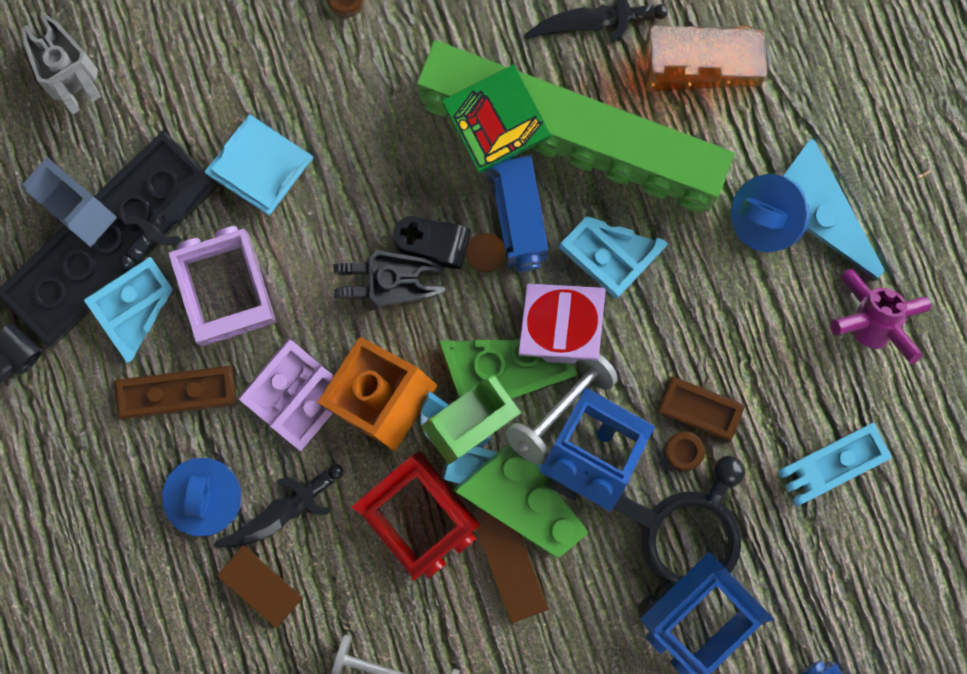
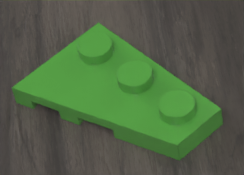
M520 339L439 341L459 398L491 374L496 377L511 399L577 377L574 364L549 363L542 357L519 356Z
M509 443L452 490L557 558H560L589 533L560 495L543 484L546 477L543 473L539 472L540 470L536 464L521 457Z

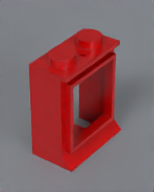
M421 451L410 456L352 506L354 510L363 516L412 576L411 579L413 581L423 573L428 579L431 578L447 564L443 560V556L453 548L459 554L477 539L472 532L481 525ZM415 477L420 480L457 525L420 558L416 556L378 509Z

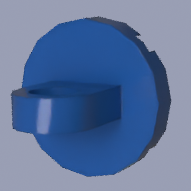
M776 174L755 176L744 183L733 198L730 212L733 229L740 240L754 250L767 253L785 250L797 243L808 228L811 214L804 191L800 185L789 177Z
M193 458L179 464L167 477L162 490L163 508L168 520L179 531L192 536H212L225 530L237 518L242 505V487L235 474L226 464L211 458Z

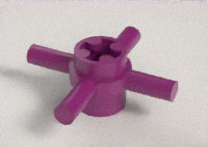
M853 269L845 271L841 276V280L861 304L856 311L857 314L832 320L830 322L831 332L834 335L852 332L861 344L873 349H882L891 340L910 364L919 361L923 353L904 332L902 326L906 321V317L928 312L931 308L930 300L927 297H920L905 301L900 294L887 288H876L871 291Z

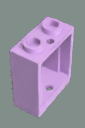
M237 226L218 230L214 233L216 238L203 242L199 238L183 241L177 245L178 250L169 252L195 341L202 347L277 323L250 235L245 229L238 230ZM241 248L259 306L205 323L188 264Z

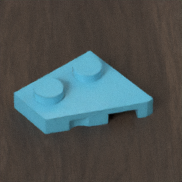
M586 216L561 242L558 248L602 288H606V291L617 300L665 249L668 243L659 238L652 240L635 235L633 230L620 226L611 227L604 221Z
M150 256L85 298L84 301L128 363L134 358L136 351L173 289Z

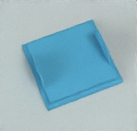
M249 114L206 169L205 174L270 216L312 161L313 156Z

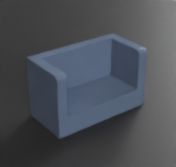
M47 157L22 184V188L90 247L117 218Z

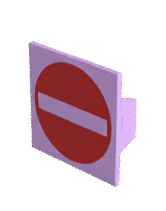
M527 284L519 356L542 357L549 363L575 364L578 359L599 361L606 288Z

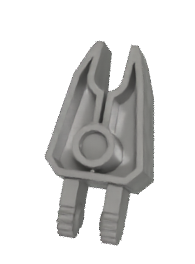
M43 14L40 17L47 28V33L44 36L47 43L43 38L38 39L28 25L23 27V43L38 83L52 99L63 101L69 111L75 114L80 108L73 94L80 89H83L86 95L93 101L101 97L93 84V81L96 80L98 69L69 34L55 20Z

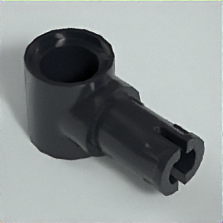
M9 324L0 331V386L8 377L13 378L15 374L21 376L37 362L43 351L13 324Z

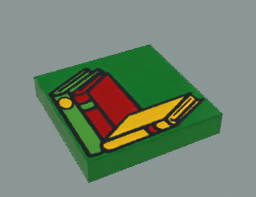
M515 64L442 100L479 174L551 138V134Z

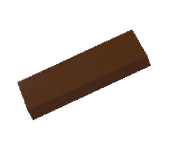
M231 365L114 380L117 413L120 420L237 405L234 369Z
M481 508L471 510L470 512L481 524L476 530L511 623L549 610L521 535Z

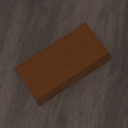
M671 376L657 413L731 442L746 405Z
M245 545L239 549L217 575L275 628L281 625L304 598Z

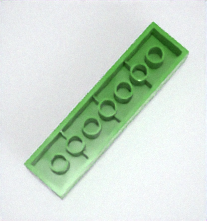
M434 40L417 83L420 102L425 104L424 108L427 111L445 117L447 111L442 103L443 99L507 67ZM519 72L551 134L550 139L534 146L533 150L552 158L556 156V153L570 158L571 165L585 171H592L593 167L607 172L606 177L619 184L628 185L629 181L644 186L643 191L653 197L665 199L666 195L681 200L679 205L690 211L701 213L703 209L710 211L720 195L735 152Z

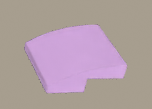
M288 338L239 395L238 399L301 451L333 414L317 402L334 376Z

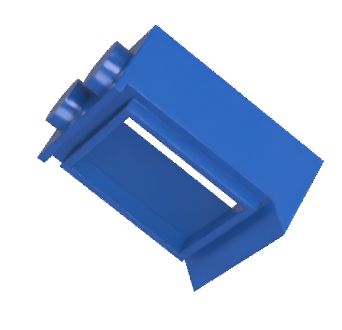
M526 156L509 159L488 169L487 179L494 183L506 258H508V268L516 267L517 272H529L540 269V263L546 262L548 245L532 157Z
M585 388L539 472L611 512L626 488L656 426L592 390ZM583 413L602 422L597 432L599 440L609 442L615 432L618 431L636 441L622 471L568 441Z
M710 552L640 618L641 622L649 630L644 637L660 654L668 650L674 656L670 663L680 674H711L758 627L775 620ZM717 586L740 611L693 655L670 631Z

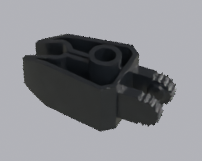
M375 251L362 263L333 264L334 274H339L340 276L361 275V287L342 286L334 289V298L362 299V304L370 311L418 303L445 291V287L424 286L416 279L418 276L439 275L444 272L443 266L425 258Z

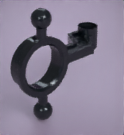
M724 456L716 462L713 469L716 480L708 494L692 491L677 493L662 500L653 510L621 494L614 505V509L644 525L642 531L643 554L651 571L661 580L654 595L648 596L640 602L638 607L639 618L647 613L684 577L667 568L661 561L657 551L656 538L658 529L663 520L673 511L686 506H698L713 512L722 522L727 535V549L720 563L730 573L733 571L741 552V532L735 516L722 501L729 488L739 485L745 477L744 464L737 457ZM548 476L543 483L545 486L573 501H576L579 495Z

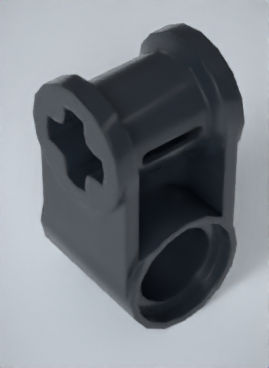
M408 216L402 218L396 224L394 244L397 251L402 255L425 258L446 268L462 269L471 230L454 223L436 222L416 216ZM410 229L417 230V237L420 238L415 239L413 245L406 244V237L403 236L408 235Z

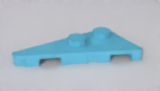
M810 139L783 175L800 185L805 193L804 195L811 213L806 231L874 280H877L885 270L817 143Z

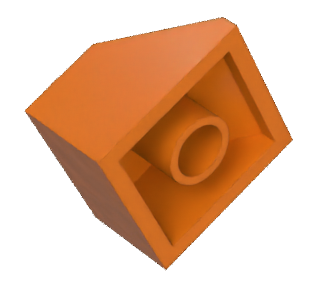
M360 336L317 403L395 452L420 414L421 403L427 392L433 393L437 384L416 366Z

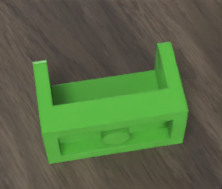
M491 374L473 389L428 419L421 427L450 465L521 412L496 377Z

